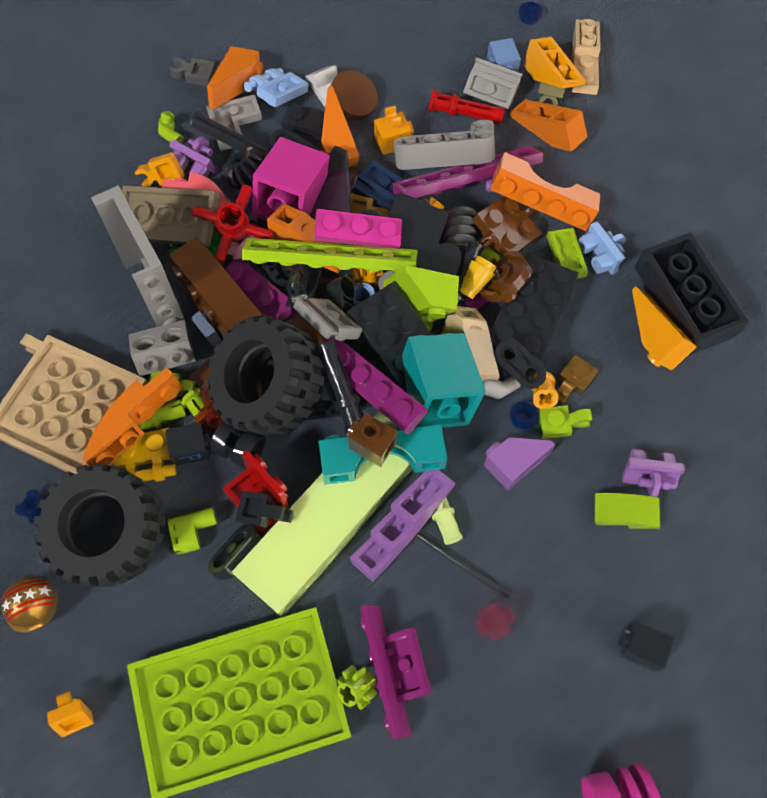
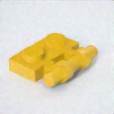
M169 428L146 432L133 447L128 448L115 459L113 466L126 469V471L141 478L143 482L155 480V482L165 481L166 477L177 475L175 464L164 465V461L171 460L169 458L165 431ZM153 463L150 469L137 470V466Z

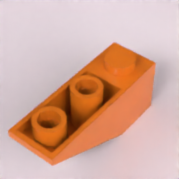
M282 204L267 218L268 229L274 231L273 240L342 244L314 240L315 220L307 213L286 204ZM323 266L336 273L341 271L335 266Z

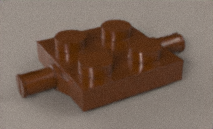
M503 196L472 219L483 235V238L476 241V243L482 245L484 250L491 245L503 258H505L503 256L505 252H519L542 234L535 223L529 218L536 214L537 210L529 206L522 209L515 200Z

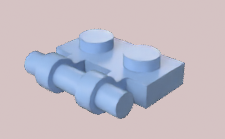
M281 68L268 69L263 75H254L250 77L249 81L244 83V88L247 92H257L258 97L274 107L307 93L309 83L292 72L284 74Z

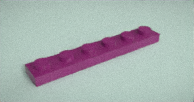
M531 146L506 152L529 162L531 168L533 165L543 162V152ZM504 153L495 155V160L489 163L454 166L392 183L393 193L397 196L399 192H402L414 198H419L425 195H439L443 190L450 188L460 189L471 182H485L489 177H493Z

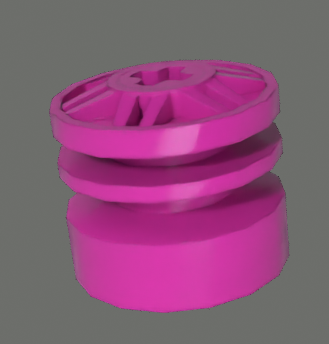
M642 763L631 764L628 770L626 767L616 768L615 782L607 771L583 776L581 779L583 798H661L652 776Z

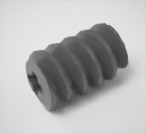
M453 207L447 210L448 219L444 226L443 243L454 244L461 251V255H463L467 242L477 241L475 239L477 237V225L472 219L478 212L470 207Z

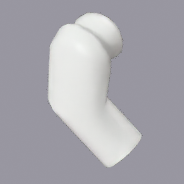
M512 376L502 382L495 379L482 381L486 391L484 395L494 399H501L520 388V383Z

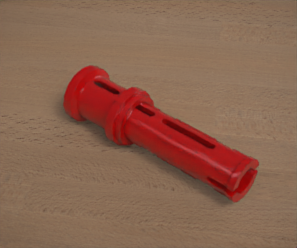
M436 89L432 91L428 112L435 110L448 113L451 117L459 114L481 120H490L499 124L502 123L505 108L460 99V96H457V94L451 96L438 93Z

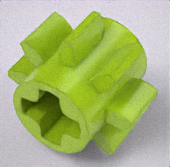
M351 665L336 680L339 685L337 688L338 697L349 708L357 704L360 710H362L378 695V692L375 690V676L365 667L357 671L355 666Z

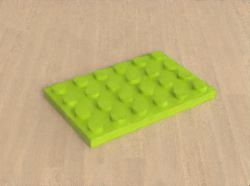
M316 607L127 664L151 798L171 797L352 738L343 703L337 694L338 685Z

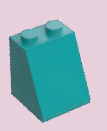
M465 333L408 337L402 354L407 394L428 410L418 424H441L442 428L469 425L486 391Z

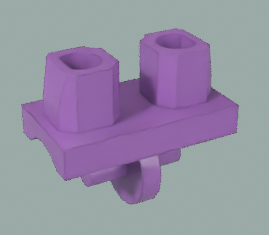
M199 136L196 140L189 139L188 146L192 147V149L172 140L169 146L174 150L173 153L183 171L190 161L194 164L188 172L189 175L190 172L205 177L210 172L214 175L217 174L219 168L213 165L209 158L204 156L210 157L213 153V150L209 148V140L207 138Z
M633 449L622 474L623 483L647 487L648 495L657 497L660 489L669 490L670 488H677L679 478L685 471L684 464L676 463L674 454L662 453L658 455L656 460L647 459V453L644 450Z

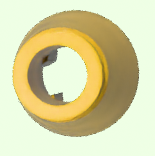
M477 256L474 261L471 260L459 292L473 300L475 295L495 276L493 272L497 267L483 257Z

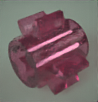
M495 602L477 612L480 619L474 624L481 638L488 635L491 642H494L513 632L510 624L514 623L516 619L510 606L502 609L499 602Z

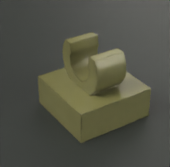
M540 83L538 94H543L539 102L543 103L546 99H551L553 105H558L556 98H563L565 88L562 89Z

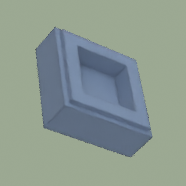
M200 311L192 316V321L212 347H216L217 343L222 342L217 332Z

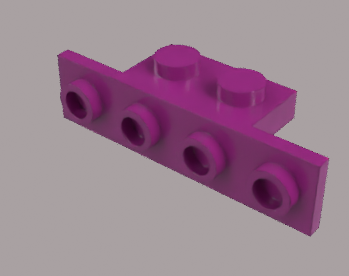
M371 605L361 606V626L368 637L370 646L368 655L370 662L375 667L378 679L376 689L379 697L383 700L386 713L384 716L386 729L391 734L392 740L410 737L411 732L403 702L432 694L416 629L408 628L387 635L380 607Z

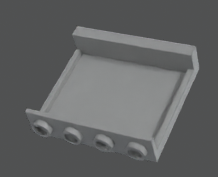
M119 185L91 197L125 268H130L142 262L145 269L132 274L156 326L185 320L163 266Z

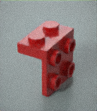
M245 450L241 455L246 470L222 488L224 493L237 508L239 507L242 491L272 496L274 497L273 505L289 510V497L285 493L287 491L285 484L279 477L275 476L272 478L266 472L268 467L258 454L252 456L248 450ZM269 519L267 528L260 526L254 527L262 535L267 530H269L273 525H275L278 521Z

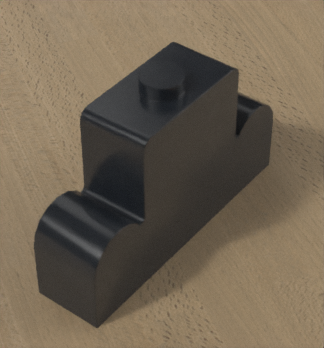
M399 192L387 216L402 219L401 246L399 249L417 250V268L456 276L461 263V251L452 243L439 244L441 234L448 219V213L430 205L425 199L414 198ZM371 209L360 213L382 217L379 212Z

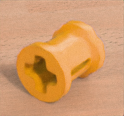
M546 372V379L539 388L531 389L534 392L533 403L540 409H549L558 403V392L554 388L556 384L555 378L549 372ZM535 373L530 378V380L534 379L537 376V373Z

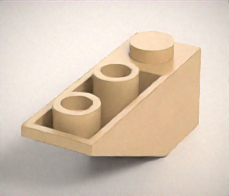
M457 306L456 311L447 315L441 335L445 333H465L482 381L486 379L498 380L500 375L487 321L476 308Z

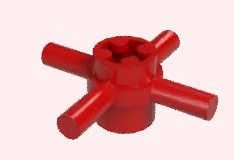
M242 185L236 203L224 204L217 212L194 206L192 210L193 217L216 224L218 232L222 236L214 255L219 263H224L231 243L243 240L247 234L260 239H273L274 231L250 224L248 215L245 212L252 193V188L248 185ZM235 219H237V220H238V222H237L238 224L235 225V226H232V225L235 223Z

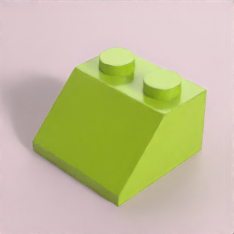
M406 265L383 280V287H386L393 281L397 283L424 325H431L434 321L445 318L446 315L457 310L459 276Z

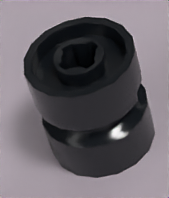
M223 421L212 437L210 450L224 459L231 457L233 464L246 470L241 454L248 450L252 456L255 454L261 456L266 444V437L261 434L235 429Z

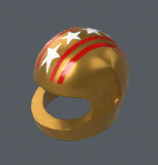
M27 575L14 582L6 589L1 599V609L7 624L18 632H30L44 627L52 620L56 612L58 603L57 592L48 580L35 575Z

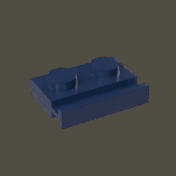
M372 160L357 176V179L350 183V190L357 195L372 198L375 207L390 211L396 195L393 193L392 183L404 179Z

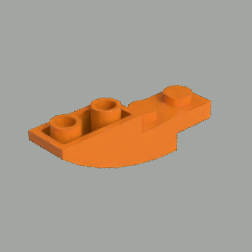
M166 367L144 387L138 380H135L114 401L98 423L82 458L85 463L91 467H94L96 463L111 466L117 457L128 448L133 447L145 434L139 428V425L150 419L167 401L175 398L177 393L183 389L175 375Z

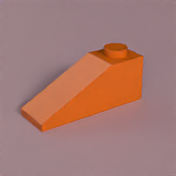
M230 47L207 85L209 109H216L246 91L244 83L249 81L250 77L262 75L263 63L260 62L259 51Z
M329 86L327 88L320 151L329 154L334 146L347 150L349 168L357 166L359 153L334 88Z
M525 99L509 112L511 118L552 147L573 151L587 138L583 113L580 110Z

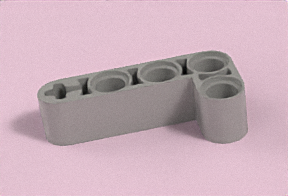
M490 120L473 122L471 124V131L403 136L393 141L396 167L401 170L484 164L495 160L494 123Z

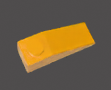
M552 37L530 40L523 66L534 80L562 89L585 85L586 80Z
M635 286L632 289L642 345L649 352L647 358L658 368L662 365L672 371L697 346L648 293Z

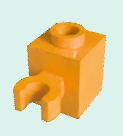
M395 105L385 108V117L374 120V138L382 155L394 152L393 141L395 139L414 135L411 121L406 120L403 112L396 113Z

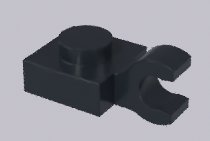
M242 491L235 521L267 528L269 519L291 523L294 511L273 505L274 497Z

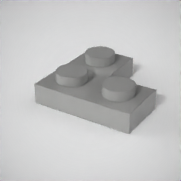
M255 95L227 101L216 109H209V106H207L210 119L241 135L240 125L262 120ZM217 140L220 151L233 148Z

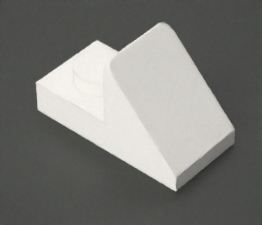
M336 65L322 68L305 76V80L309 83L324 107L326 105L327 88L337 75Z

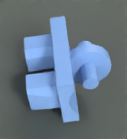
M598 221L591 224L588 233L580 237L578 241L582 254H587L591 251L595 252L597 256L593 257L591 264L597 274L609 271L613 275L619 271L618 266L625 258L623 256L625 250L622 245L626 238L623 234L614 236L610 231L605 232Z

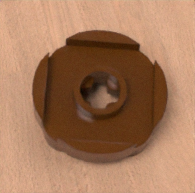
M508 251L503 253L505 258L496 261L494 258L490 261L497 267L493 272L495 276L479 292L487 301L509 303L516 298L517 291L533 273L532 268L521 253Z

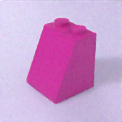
M280 137L253 174L252 216L267 222V218L282 204L296 208L310 216L327 178L330 155Z

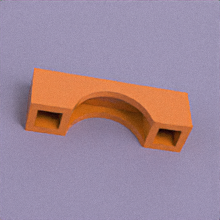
M504 152L493 174L490 190L584 231L588 229L599 212V193L579 184L568 188L552 185L536 175L529 162Z

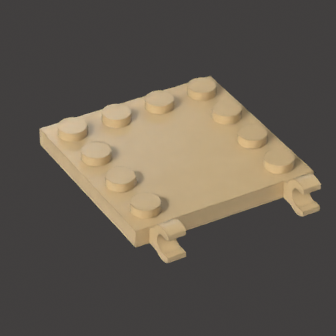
M25 334L20 344L26 346L25 350L33 354V357L0 403V441L65 472L70 471L77 474V467L88 465L82 458L87 444L103 415L135 380H138L143 387L148 382L145 378L50 335H47L44 341H41L29 334Z

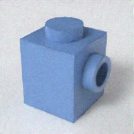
M513 38L489 42L486 61L519 72L521 58Z

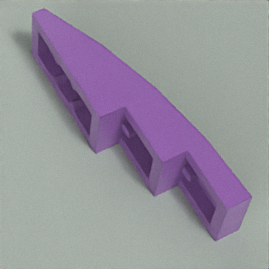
M440 470L424 472L391 504V511L370 531L371 537L350 557L351 563L373 582L416 536L449 494L455 482Z

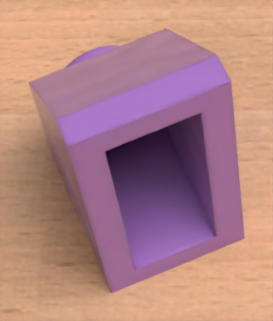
M508 437L503 443L495 442L486 451L487 457L484 466L508 491L551 454L555 444L551 440Z

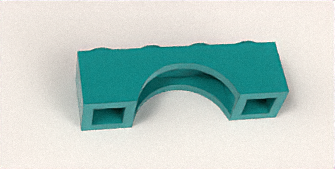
M418 424L409 435L399 427H391L398 431L397 443L391 451V455L404 459L415 473L445 469L447 454L441 424ZM331 435L326 437L325 440H319L324 485L355 481L360 467L367 459L349 449L348 437Z

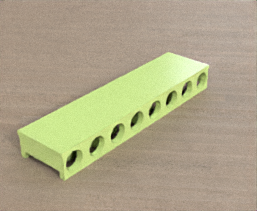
M380 411L374 416V418L390 427H398ZM389 454L382 467L369 460L364 462L357 473L355 481L324 485L322 473L289 509L294 511L291 523L278 521L237 565L232 574L278 615L284 617L410 473L412 467L404 459Z

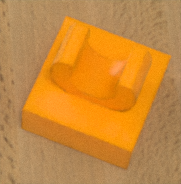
M70 691L56 696L58 708L47 712L48 725L62 738L94 724L92 711L80 699H72Z

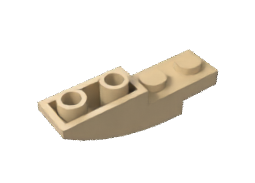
M592 19L576 20L571 62L586 82L585 85L572 87V92L597 95L599 89L600 22Z

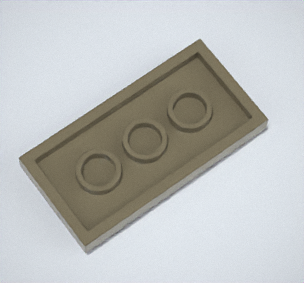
M123 186L122 193L149 242L184 245L198 237L205 247H210L215 224L193 217L192 210L194 206L217 212L220 200L219 193L210 190Z

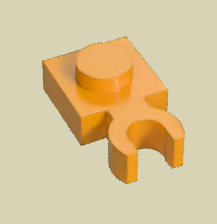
M173 152L151 158L147 163L148 165H140L134 172L136 175L145 174L148 177L142 182L141 185L143 187L151 186L154 180H157L159 185L162 186L164 179L174 180L175 178H184L185 176Z

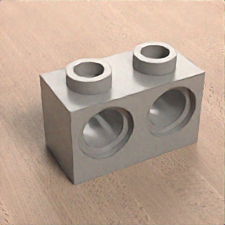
M185 320L128 334L131 357L139 376L162 371L166 367L169 369L196 362Z

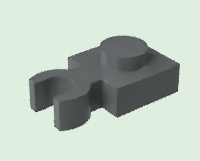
M174 58L176 68H170V73L175 79L185 77L187 83L207 86L217 67L214 61L192 58L190 63L182 58Z

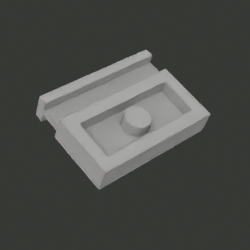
M476 57L474 67L470 72L463 93L510 110L523 75L522 73Z
M296 298L293 308L326 339L330 337L339 341L359 339L362 328L329 299L307 298L305 302L301 298Z

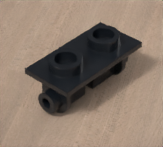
M295 264V272L292 273L291 279L286 286L289 294L286 307L293 306L297 297L305 302L307 298H314L323 270L322 267L312 268L307 264Z

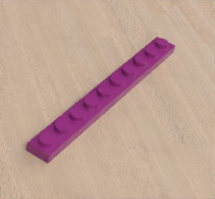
M233 259L225 269L255 307L266 316L283 322L292 318H303L293 306L286 307L288 297L243 260ZM323 336L325 343L331 340L335 341L351 387L409 435L428 410L343 341L333 339L332 337L326 339Z

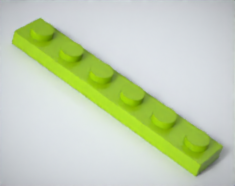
M247 238L242 248V260H251L256 264L279 262L284 266L307 264L312 268L335 266L340 270L362 268L369 272H378L380 270L397 272L406 265L416 267L417 250Z

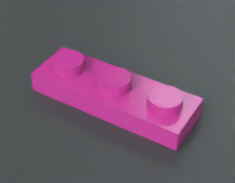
M317 209L314 240L399 249L401 246L402 219Z

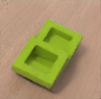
M595 493L596 525H628L629 529H660V499L658 497L635 494Z

